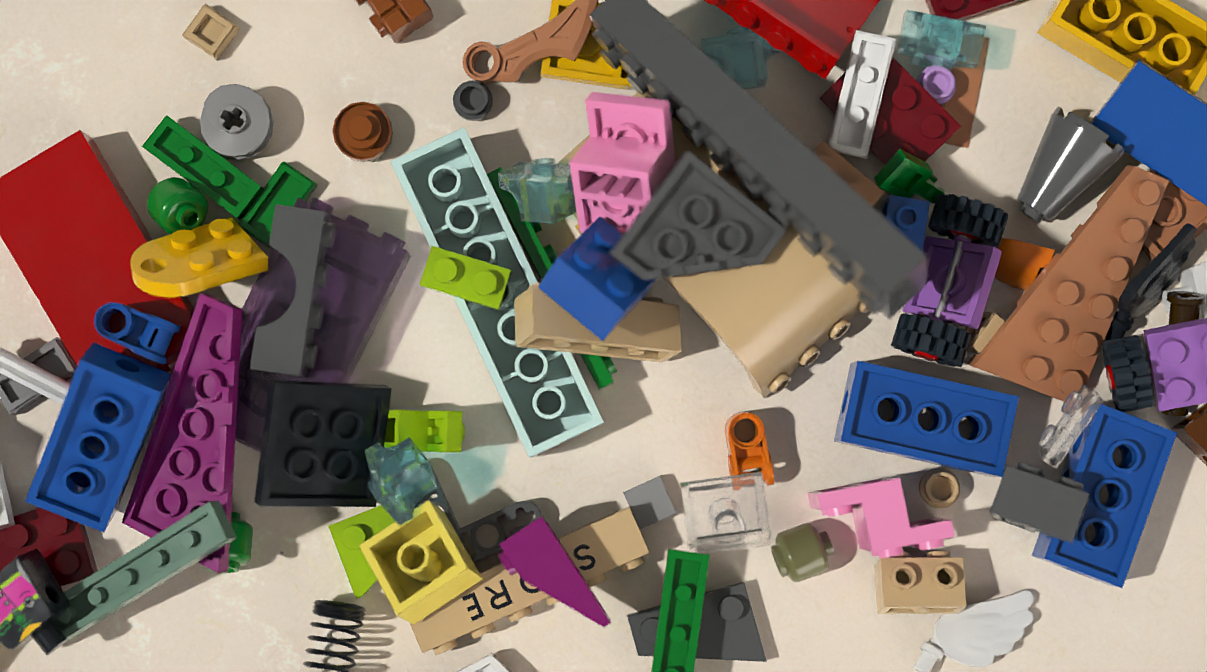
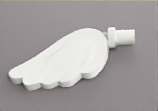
M1022 590L1001 598L966 605L967 607L958 614H943L935 622L933 637L930 642H923L920 647L922 653L913 669L917 672H930L936 660L941 661L943 655L963 665L987 667L992 664L994 656L1010 653L1014 647V642L1021 639L1024 635V628L1033 621V614L1028 610L1033 603L1032 593Z

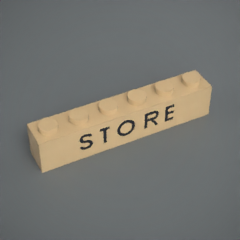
M629 506L558 537L589 587L607 580L605 572L620 566L622 572H626L645 563L642 556L650 553ZM499 563L479 572L483 578L481 581L414 625L411 623L410 625L422 653L433 649L436 656L458 646L456 642L458 637L471 633L472 638L475 639L495 629L493 622L508 616L510 622H513L531 614L533 611L530 606L545 599L549 606L559 601L523 581L518 573L511 576L504 565Z

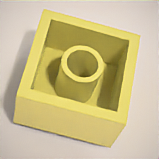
M430 500L359 545L396 615L413 625L483 579L445 512Z

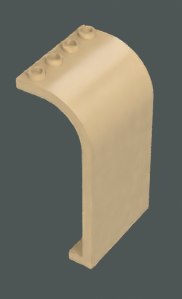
M638 92L633 95V97L654 99L648 92L644 95ZM675 118L671 120L676 163L684 152H691L770 216L768 213L770 207L762 199L752 200L739 186L741 180L732 171L728 174L722 172L711 160L710 155L712 153L703 144L699 147L692 144L682 132L684 126ZM590 135L556 164L558 170L563 172L571 182L570 160L588 140ZM790 226L785 228L787 231L762 264L663 277L730 349L747 372L753 388L763 398L771 392L777 394L782 391L791 381L789 375L800 365L807 367L814 362L821 353L819 348L830 338L833 340L840 338L851 325L849 321L860 311L863 314L869 311L858 297L861 292L850 282L846 285L840 283L828 270L830 263L820 254H817L815 257L809 254L797 239L800 235Z

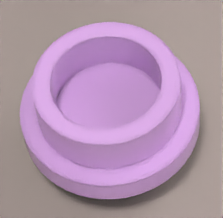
M940 65L925 68L916 80L940 105L948 102L956 91V79L953 73Z

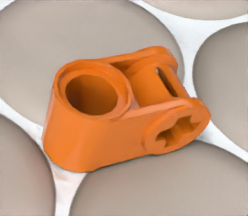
M749 412L733 414L725 424L728 467L733 491H740L741 486L764 482L767 486L774 485L773 466L767 448L763 422L758 416ZM741 419H749L755 427L753 437L745 442L739 441L734 434V427ZM759 468L756 471L742 473L743 470Z

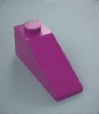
M543 515L499 544L503 552L498 554V557L511 576L518 573L523 581L602 627H606L611 623L610 617Z

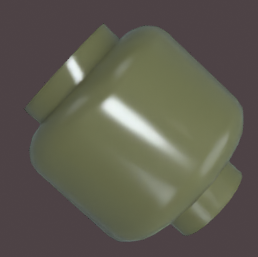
M804 523L778 533L775 539L776 545L770 547L781 577L788 575L794 582H801L825 573L829 568L828 556L834 554V549L827 532L818 533L815 526L810 523Z

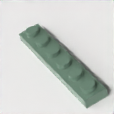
M209 501L65 591L64 594L69 600L70 606L53 622L66 636L67 641L236 539L220 501Z

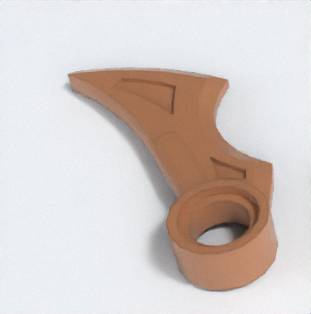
M575 0L552 20L498 48L489 42L480 41L472 44L467 48L463 56L464 71L470 78L483 84H491L496 81L518 82L529 66L543 58L563 57L576 61L592 28L593 23L589 15L597 8L598 0ZM485 52L491 53L494 59L493 67L487 73H478L475 67L477 57Z

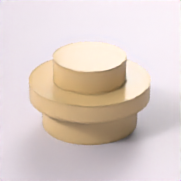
M934 468L922 476L919 483V493L927 505L934 508H947L958 499L960 483L956 475L950 470Z

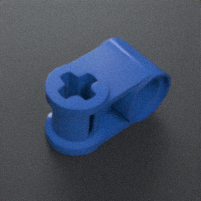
M115 302L106 303L101 306L94 317L95 329L102 337L164 365L167 361L165 353L174 333H179L181 326L148 312L144 313ZM121 311L126 316V326L119 333H113L109 325L110 318L116 312Z

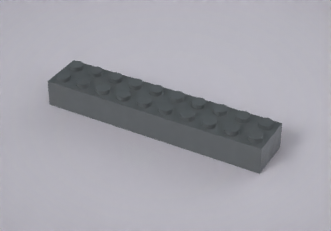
M605 0L589 15L595 28L592 35L603 48L600 51L603 59L615 70L621 67L628 74V82L641 95L648 92L654 99L670 101L671 120L675 118L684 126L682 132L688 140L696 147L703 144L712 153L710 155L711 160L722 172L728 174L732 171L741 180L739 182L741 189L752 200L762 199L770 207L768 213L776 222L784 228L790 226L800 235L797 238L799 243L809 254L814 257L820 254L830 263L828 270L840 283L846 285L850 282L861 293L858 295L860 301L872 313L877 314L881 311L890 320L927 285V256L647 0Z

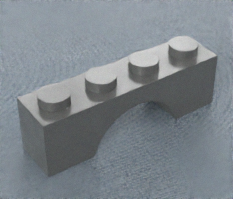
M275 204L269 246L282 253L290 262L295 273L296 292L291 306L283 316L270 324L256 328L250 365L252 370L307 378L308 369L313 370L315 367L317 345H312L314 328L320 329L323 320V305L318 304L320 288L327 287L330 272L329 264L324 263L327 247H333L336 233L335 223H330L331 217L325 211Z

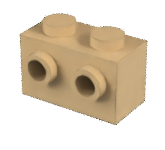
M903 551L904 554L880 558L874 566L877 614H958L967 607L963 557H950V552L933 551L926 553V558H910V553Z

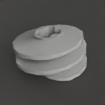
M238 84L222 85L211 92L204 102L200 118L201 134L211 149L227 159L244 160L256 156L267 146L273 133L274 120L270 107L257 92L249 87ZM235 118L237 120L242 119L244 122L239 128L237 126L232 127L230 121Z

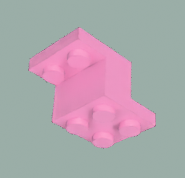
M591 92L585 100L590 137L570 160L579 232L583 233L597 218L602 217L623 234L676 164L670 101Z
M885 477L807 493L810 508L821 510L822 515L831 517L852 513L859 548L871 552L872 556H878L879 558L904 554L902 547L909 545L912 548H919V550L939 548L944 546L943 539L955 537L952 520L933 517L909 522L900 478Z

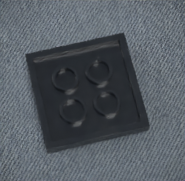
M269 380L254 502L259 506L376 507L392 388L386 385Z

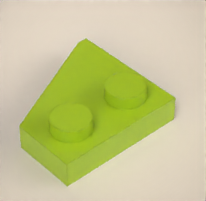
M404 496L328 526L356 599L364 596L377 581L359 545L410 512Z

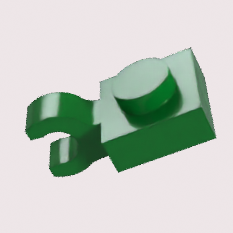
M899 149L874 177L879 188L894 196L911 198L914 194H917L930 203L935 204L937 196L945 193L944 189L935 185L938 179L933 175L934 172L929 164L902 149Z

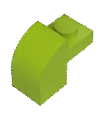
M389 410L384 451L461 453V443L465 437L462 411Z

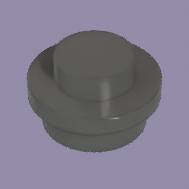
M467 81L455 90L453 105L459 116L469 121H477L489 114L493 105V97L485 84L478 81Z

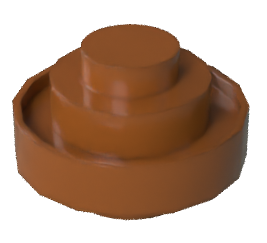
M362 101L352 103L340 111L334 121L333 136L336 145L344 155L351 160L368 162L376 160L385 154L391 145L393 130L391 121L381 108L375 104Z

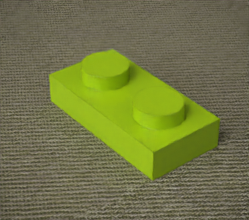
M432 246L419 285L500 311L512 271Z

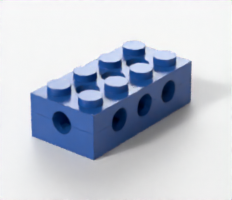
M93 342L78 363L25 502L105 532L119 507L172 374Z
M855 361L850 363L834 442L989 477H1003L1019 396L867 362ZM881 400L888 401L893 407V416L888 422L882 420L877 412V407ZM923 408L930 412L933 419L932 425L927 431L921 428L918 423V414ZM963 417L972 426V432L967 439H964L958 431V424Z
M1100 403L1085 405L1060 474L1061 477L1083 484L1082 492L1088 493L1090 496L1074 544L1072 545L1039 533L1031 556L1106 585L1123 588L1177 432ZM1116 447L1122 455L1118 466L1115 465L1112 458ZM1103 485L1108 490V499L1105 504H1102L1099 500V490ZM1089 524H1092L1095 536L1088 543L1085 538V530Z

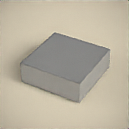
M660 476L623 492L639 529L677 513Z

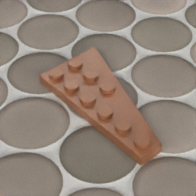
M1127 165L1099 199L1097 209L1084 225H1078L1070 235L1072 240L1060 254L1056 253L1052 260L1016 302L1017 308L1005 323L1000 326L980 354L975 353L967 364L1077 407L1118 308L1119 297L1127 286L1169 180L1139 167Z

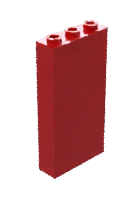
M79 130L1 176L0 236L76 365L78 366L80 359L94 342L169 373L171 371L169 365L178 359L194 307L187 296H155L144 292L135 285L132 279L131 257L136 249L153 239L93 138ZM115 302L144 313H151L181 326L180 332L174 333L165 353L167 358L165 365L130 351V348L102 337L94 325V317L98 309L106 303ZM121 311L116 312L110 318L109 325L113 333H119L126 326V316Z

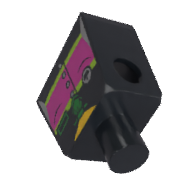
M37 548L17 556L0 571V642L8 649L15 650L34 639L48 656L68 640L53 621L66 611L70 605L69 600Z

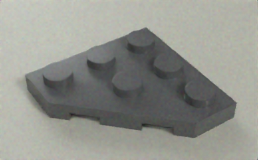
M686 151L608 254L641 280L762 264L787 230L691 152Z

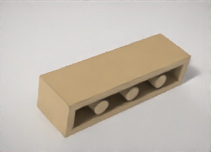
M540 283L530 285L526 291L514 299L516 347L660 363L682 352L679 305L663 303L661 298L648 297L641 299L604 341L599 339L538 288Z

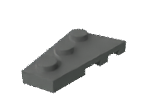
M744 582L704 593L696 651L697 659L767 662ZM660 605L627 614L638 656H653Z

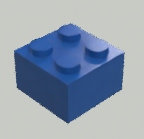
M599 217L558 256L538 288L599 339L604 341L640 302L657 278L641 280L608 254L622 234L602 217Z

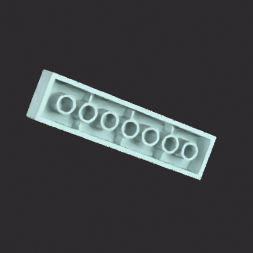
M465 127L390 161L430 247L442 248L512 271L500 311L454 297L528 457L532 458L604 424L570 352L516 347L514 299L526 291L530 285L538 282Z

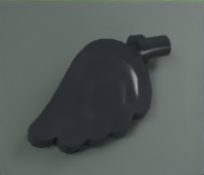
M1185 224L1169 244L1128 284L1119 297V311H1116L1105 337L1107 341L1123 338L1126 331L1132 328L1133 318L1143 315L1162 300L1163 291L1167 290L1179 277L1180 268L1186 262L1188 254L1196 244L1193 238L1197 228L1194 225Z

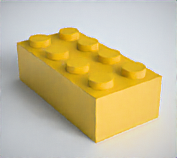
M1056 0L1037 31L1039 35L1118 82L1124 79L1138 59H1141L1194 95L1207 76V22L1170 0Z

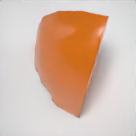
M1002 238L1000 246L997 248L1002 251L995 278L1011 287L1026 291L1041 273L1042 268H1045L1052 260L1055 250L1023 241Z

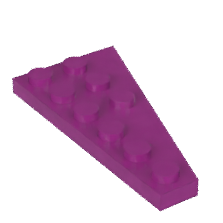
M200 293L121 522L150 538L209 501H220L231 525L242 308L211 294ZM230 542L198 561V563L217 573L228 572Z

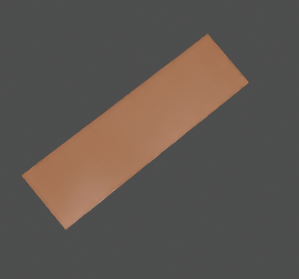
M958 32L951 72L956 79V91L953 97L944 103V109L962 127L945 144L969 147L989 41L988 37Z

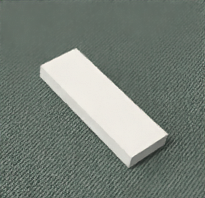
M856 30L828 143L836 152L867 159L896 44L895 38Z

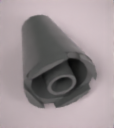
M1057 107L1051 114L1017 197L1023 203L1019 210L1040 223L1043 217L1050 221L1115 164L1125 152V149L1119 143L1112 149L1109 144L1105 143L1109 137L1106 133L1069 111L1064 118L1065 115L1061 107Z

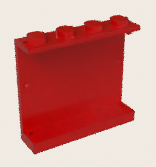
M880 0L704 1L715 5L733 17L739 25L749 28L767 40L773 48L782 50L809 72L816 73L823 79H826L854 39L856 30L859 31Z

